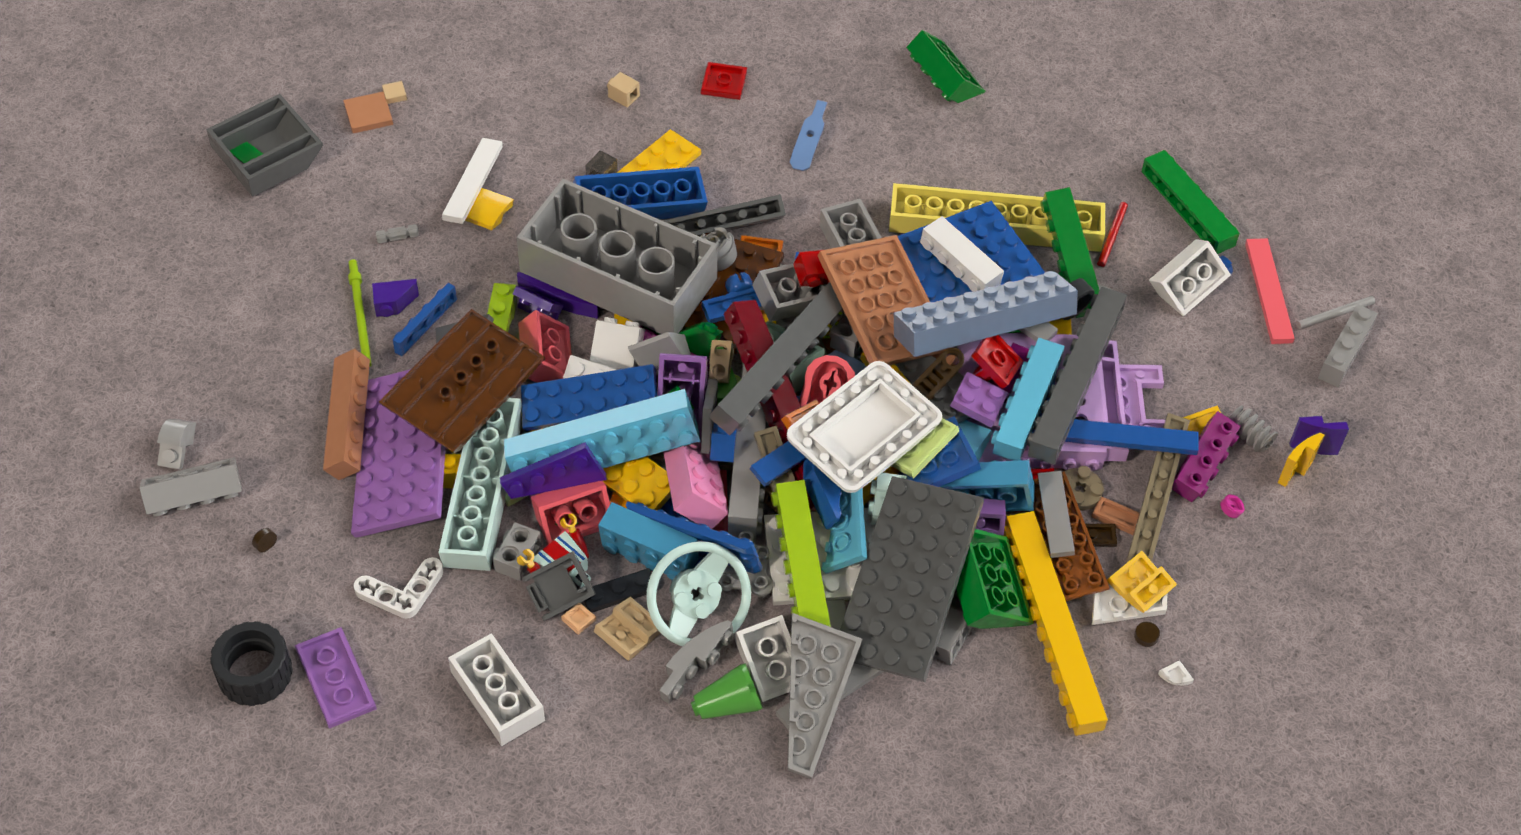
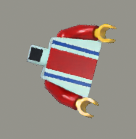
M572 513L568 514L571 519V525H568L564 518L560 521L561 526L568 529L569 533L564 531L535 556L530 549L523 550L527 560L520 555L517 557L518 564L521 566L527 565V570L532 573L574 551L584 571H587L589 553L579 528H575L577 523L576 516ZM575 566L568 567L567 570L572 580L579 587H584L585 585ZM586 573V575H587V577H588V579H589V581H590V580H591V577Z

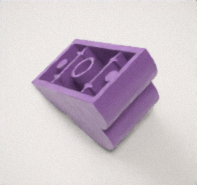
M660 353L658 396L667 394L677 386L681 390L685 389L689 401L695 407L693 412L698 423L699 443H701L703 406L709 379L707 356Z

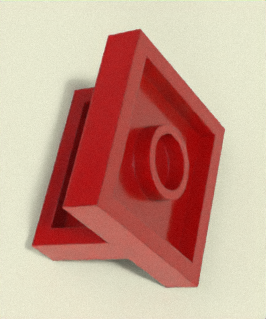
M1000 335L982 339L971 355L978 363L972 374L987 382L992 378L1001 389L1009 385L1023 362Z

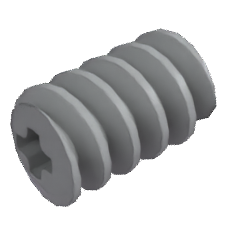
M1241 405L1229 416V419L1241 426L1236 434H1240V438L1246 440L1247 445L1253 446L1254 451L1262 453L1274 443L1278 432L1275 431L1270 435L1272 427L1262 428L1265 421L1261 420L1257 423L1258 414L1250 417L1252 409L1248 408L1243 411L1244 406Z

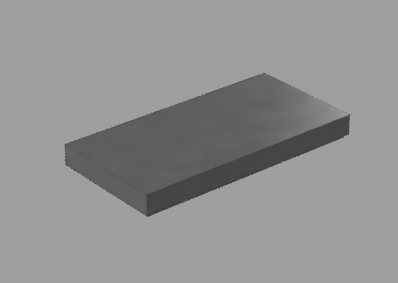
M709 378L702 417L701 453L706 454L711 452V437L714 425L709 415L717 407L718 380Z

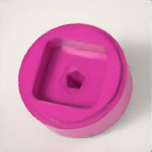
M1229 494L1220 502L1222 511L1231 518H1238L1245 510L1243 502L1235 495Z

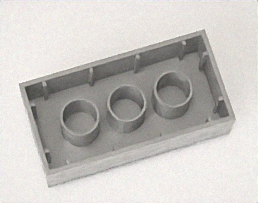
M565 179L561 180L517 236L520 272L628 320L639 323L660 334L666 332L679 333L717 279L718 244Z

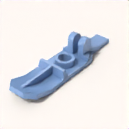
M817 100L812 115L804 120L790 159L793 169L804 171L810 168L824 129L822 118L827 102Z

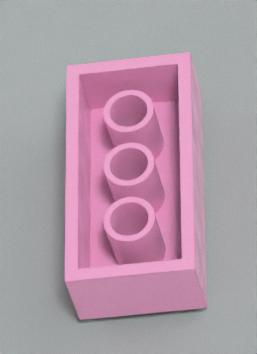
M699 442L663 451L674 511L697 524L702 523L712 529L728 514L727 500L724 494L718 461L710 460V453H701V443Z

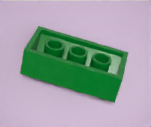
M921 30L906 47L911 53L910 57L921 65L920 69L924 74L932 78L931 83L943 91L941 95L947 101L953 100L960 103L985 93L983 87L943 40Z

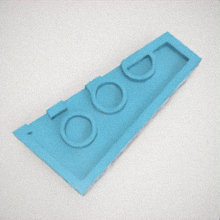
M862 488L854 493L842 490L840 497L841 518L829 529L831 531L830 539L825 545L827 556L826 562H822L821 570L826 574L867 559Z

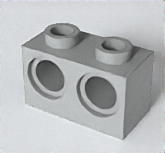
M842 313L839 323L832 326L829 332V337H831L830 347L854 358L861 345L846 314Z
M515 522L512 528L505 532L500 548H496L493 553L492 561L494 562L495 571L521 581L528 566L519 565L517 557L521 555L527 560L526 555L523 554L525 549H530L534 556L542 545L541 532Z

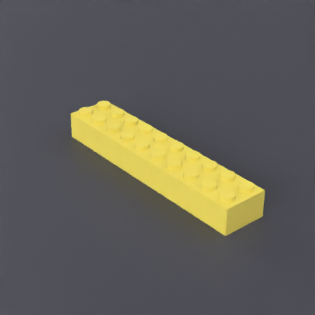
M893 183L889 232L907 233L931 224L941 216L947 218L992 200L1024 245L1052 247L1053 240L1052 233H1048L1046 227L1047 215L1041 209L1040 202L1043 200V197ZM1074 200L1088 251L1101 252L1105 237V203Z

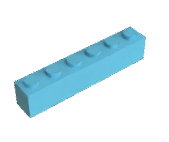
M1038 338L1035 346H1030L1027 355L1029 361H1024L1020 371L1022 378L1016 379L1013 388L1015 394L1014 396H1009L1006 404L1008 411L1007 413H1002L998 423V426H1001L1000 430H995L991 439V443L994 444L993 454L1013 461L1021 460L1028 436L1034 428L1035 421L1039 416L1062 360L1065 346L1042 338Z

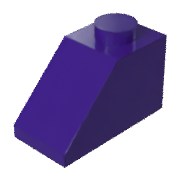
M417 279L372 283L376 317L398 315L419 296Z

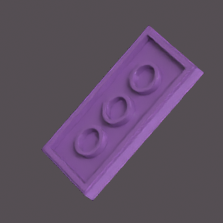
M342 627L295 645L297 654L329 729L377 709Z

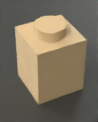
M622 72L611 78L607 84L608 97L627 108L640 96L639 82Z

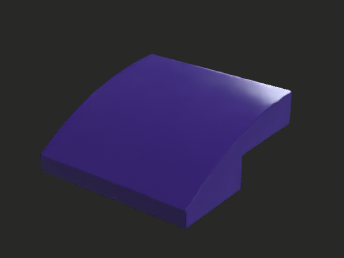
M1322 416L1299 417L1289 442L1290 447L1296 448L1307 438L1322 433L1324 437L1317 454L1338 455L1349 430L1347 422L1324 423Z

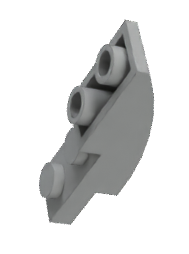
M727 620L704 630L687 642L666 664L669 678L659 690L663 701L670 704L673 699L680 697L684 690L683 685L697 673V666L707 670L710 664L714 665L717 662L722 647L729 645L733 639L732 622Z

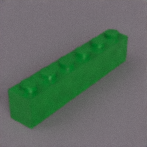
M1166 150L1144 159L1141 172L1201 240L1209 241L1217 254L1236 246L1240 234L1238 229L1230 223L1224 213L1213 204L1212 200L1203 193L1199 185L1194 183L1187 172L1176 163L1175 159Z
M1067 187L1045 192L1040 204L1042 212L1046 213L1048 218L1046 220L1047 231L1052 233L1053 251L1054 253L1057 252L1059 260H1057L1059 272H1063L1064 279L1068 283L1079 278L1084 279L1094 289L1095 294L1098 295L1100 289L1071 188ZM1091 302L1088 304V306H1087L1081 313H1079V314H1078L1077 316H1075V317H1076V318L1084 317L1087 308H1088V309H1091V308H1092V307H1090Z

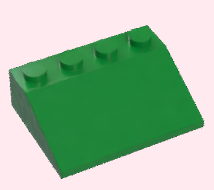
M975 529L956 587L957 597L961 602L964 612L963 617L967 626L991 629L1034 624L1008 537Z

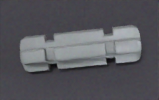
M416 224L408 225V228H405V226L390 228L386 232L385 230L376 231L378 243L387 242L386 240L391 242L407 239V236H410V238L419 236Z

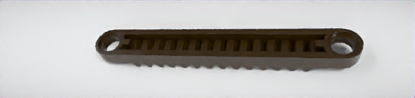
M957 348L946 349L912 386L931 401L960 371L964 364V354ZM955 355L959 363L954 366L949 365L946 362V357Z

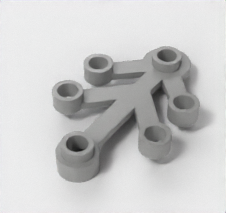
M742 531L739 534L740 539L748 537L753 542V534L750 531ZM759 546L756 548L757 554L760 552L766 553L764 556L758 555L763 568L758 573L752 574L747 572L750 580L751 592L758 597H764L772 591L773 581L770 576L766 575L769 549L766 546ZM727 565L723 572L725 575L721 576L719 580L722 590L741 589L740 580H734L731 575H728L737 574L732 566ZM724 581L731 582L729 585L723 584ZM759 582L765 583L762 586L757 585Z

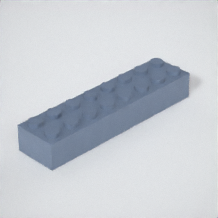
M1047 271L1038 276H1028L1022 280L1009 281L1003 285L986 287L983 290L966 292L964 295L946 297L940 301L927 302L921 306L908 307L894 312V337L914 357L1075 315L1077 314L1078 290L1055 271Z

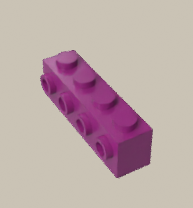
M1217 411L1209 419L1199 435L1198 454H1188L1175 475L1172 490L1190 502H1193L1197 497L1202 498L1209 488L1206 485L1208 480L1212 481L1219 471L1216 468L1219 463L1222 464L1229 455V452L1226 451L1229 446L1232 447L1239 438L1236 433L1241 426Z

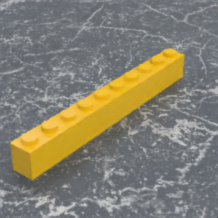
M1032 511L1007 516L1003 536L1008 537L1019 577L1023 583V590L1031 606V616L1033 621H1036L1038 627L1037 637L1044 644L1046 662L1051 664L1053 683L1059 687L1060 704L1066 707L1068 727L1073 728L1075 736L1103 731L1108 719L1035 513Z

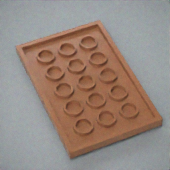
M897 235L819 252L818 258L869 364L875 361H882L888 365H893L943 353L946 350L943 349L914 357L894 337V312L930 302Z

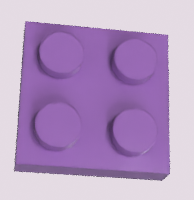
M967 372L950 407L992 427L1008 392Z

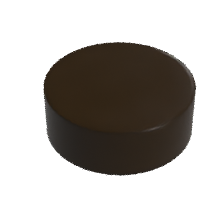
M263 528L254 535L252 545L259 552H266L275 545L277 535L271 529Z
M1151 622L1138 624L1134 633L1137 643L1144 647L1154 646L1160 636L1159 628Z

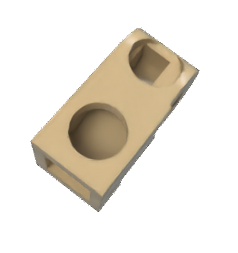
M712 340L709 378L717 379L718 383H729L731 363L734 355L732 341ZM718 347H725L727 350H725V349H716V348H718Z

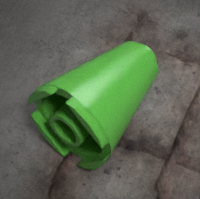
M746 663L738 665L695 694V701L691 702L695 716L700 715L702 719L756 712L763 709Z

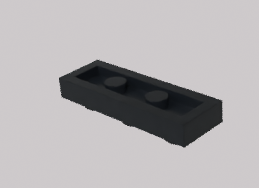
M647 568L592 586L596 594L584 600L587 609L593 613L620 604L629 597L636 599L647 595L648 582L651 576L650 569Z

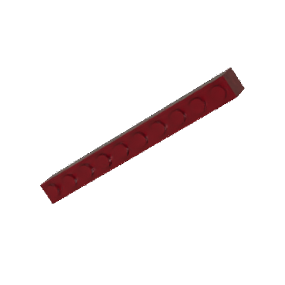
M756 300L733 302L723 314L747 372L774 344ZM785 375L782 376L785 381L777 390L773 388L770 390L773 394L766 403L759 402L769 426H777L782 444L788 442V429L781 419L801 408L791 382ZM803 462L791 469L795 481L803 480ZM807 491L810 512H817Z

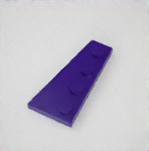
M583 442L500 477V484L509 497L514 499L607 480L605 471L586 442Z

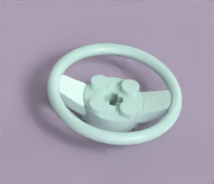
M691 542L671 550L658 562L648 582L647 607L654 625L668 640L679 646H684L692 639L687 638L697 619L708 617L716 609L722 592V587L718 582L728 563L736 571L741 584V603L732 621L733 633L740 628L750 607L751 585L745 567L731 551L710 542ZM697 551L709 552L695 568L687 569L684 572L681 571L672 580L669 590L673 608L669 625L667 626L659 614L656 602L657 586L663 572L675 559L684 554ZM697 587H699V596L692 599V589L697 590Z

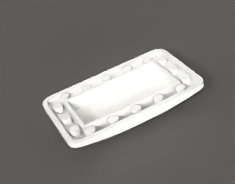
M875 361L790 426L787 432V439L845 492L854 493L879 476L935 429L942 420V413L939 408L888 364L882 361Z

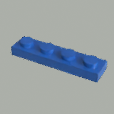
M447 283L442 289H439L435 297L429 303H426L415 317L409 320L403 330L396 333L393 338L396 354L403 356L457 300L454 285Z

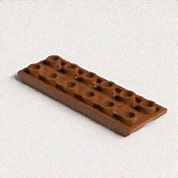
M1064 471L1062 472L1075 555L1051 558L1064 598L1066 601L1085 595L1110 590V587ZM1037 478L1034 479V513L1050 555Z

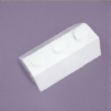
M1195 239L1151 277L1149 282L1162 299L1184 316L1231 274L1209 241Z

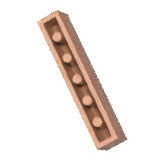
M355 348L334 358L323 470L338 480L359 472L361 466L370 359Z

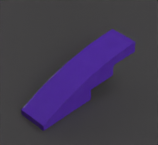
M522 272L517 273L519 287H527L563 304L562 310L598 319L600 313L599 306Z

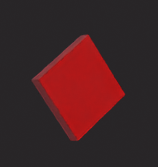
M708 62L701 94L740 100L747 75V67Z

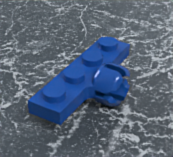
M739 273L742 278L741 280H739L737 274L727 279L725 285L728 291L727 295L702 301L701 307L708 322L715 323L725 320L724 312L736 301L756 300L760 310H764L752 286L753 282L747 273Z

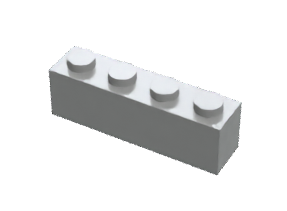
M1357 304L1326 358L1318 379L1339 388L1370 333L1378 315L1377 312Z

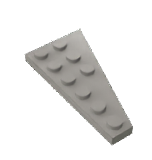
M792 613L788 771L812 779L862 639Z

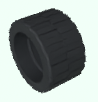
M248 621L236 624L232 628L225 630L217 638L211 650L210 663L221 692L230 701H234L239 705L255 706L266 704V702L274 700L279 694L283 693L291 681L293 668L286 642L283 636L280 635V632L267 623ZM266 651L274 655L270 665L258 674L238 676L229 672L235 660L245 653Z

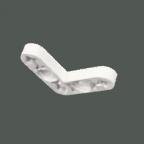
M437 558L425 559L403 591L373 577L361 576L354 582L355 594L358 598L401 618H411L417 614L442 577L443 566ZM435 566L437 571L432 570L428 575L427 568L432 569ZM367 584L369 585L370 590L365 588L361 591V586L366 587ZM417 584H424L426 586V589L422 592H415L413 590ZM384 593L393 595L392 599L387 602L381 601L379 598ZM409 603H411V608L407 607L405 610H403L402 605L407 606Z

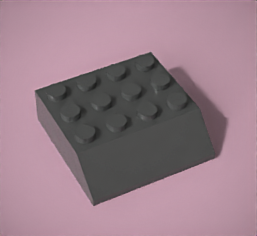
M281 94L206 129L212 149L252 197L307 170L323 146L322 141ZM248 142L262 152L263 155L242 163L233 156L230 150Z

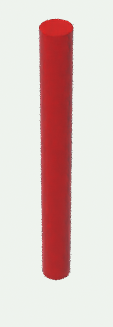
M1121 202L1098 259V266L1105 267L1128 208L1126 202Z

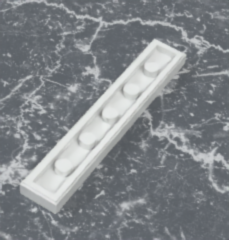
M487 138L481 139L442 214V220L459 224L464 223L502 149V141Z

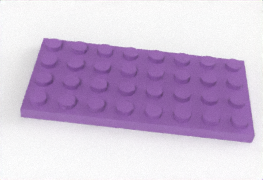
M410 370L368 380L360 471L356 473L351 534L354 537H362L441 518L445 448L379 404V401Z

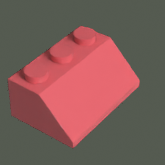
M535 310L518 323L519 340L545 357V360L528 379L536 383L563 379L570 355H572L569 326Z
M603 481L548 491L531 497L536 519L547 545L564 531L569 533L568 529L561 526L560 521L564 518L566 523L571 525V519L568 515L570 513L576 516L579 524L575 525V528H579L583 537L599 532L598 524L610 506L606 485Z

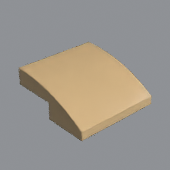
M631 597L614 607L612 615L595 625L594 633L628 661L634 658L660 634L649 612Z

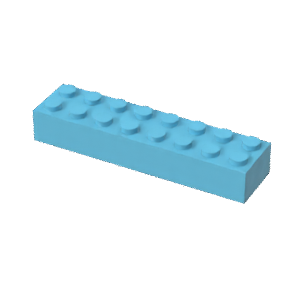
M685 389L504 439V452L506 462L511 472H514L586 442L601 467L606 468L699 442L700 436L698 423Z

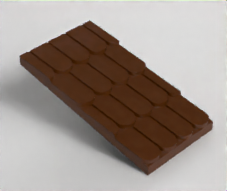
M471 309L379 401V404L455 454L477 430L481 429L517 388L529 378L545 360V357Z

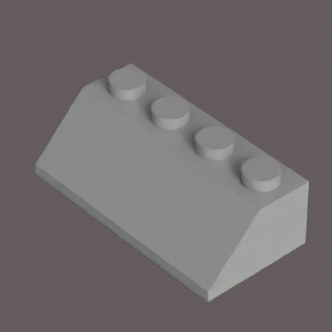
M235 457L142 479L139 487L146 514L152 513L153 516L166 514L167 510L172 508L177 510L188 509L192 503L200 502L201 505L209 504L215 501L214 498L224 496V499L238 496V492L242 491Z

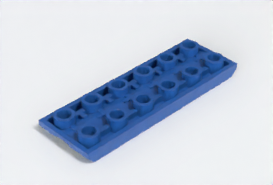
M629 501L626 503L627 509L697 539V542H710L728 549L741 561L746 572L755 574L763 568L754 543L747 538L742 537L740 539L726 531H716L710 529L705 524H695L689 522L684 517L679 516L677 518L663 510L656 511L650 509L642 503L635 504ZM699 551V556L706 557L709 552Z

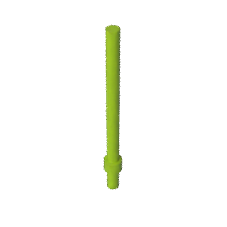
M352 259L348 262L350 271L348 280L352 286L360 350L363 355L370 359L369 367H371L372 362L361 292L362 277L358 271L357 261Z

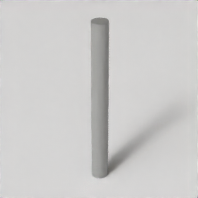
M1373 296L1366 297L1297 321L1296 325L1299 329L1321 323L1354 311L1357 304L1363 307L1375 304V298Z

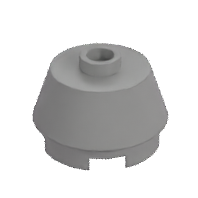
M715 227L714 232L708 235L703 233L700 237L718 244L717 271H722L733 264L737 257V250L733 235L722 227Z

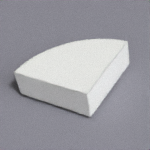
M1180 660L1159 670L1158 673L1162 679L1174 685H1189L1194 680Z

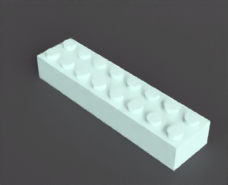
M509 398L503 403L481 429L477 430L463 446L438 552L444 568L491 570L492 556L496 547L506 491L500 484V477L511 473L505 459L504 439L520 435L522 426V404L520 398Z

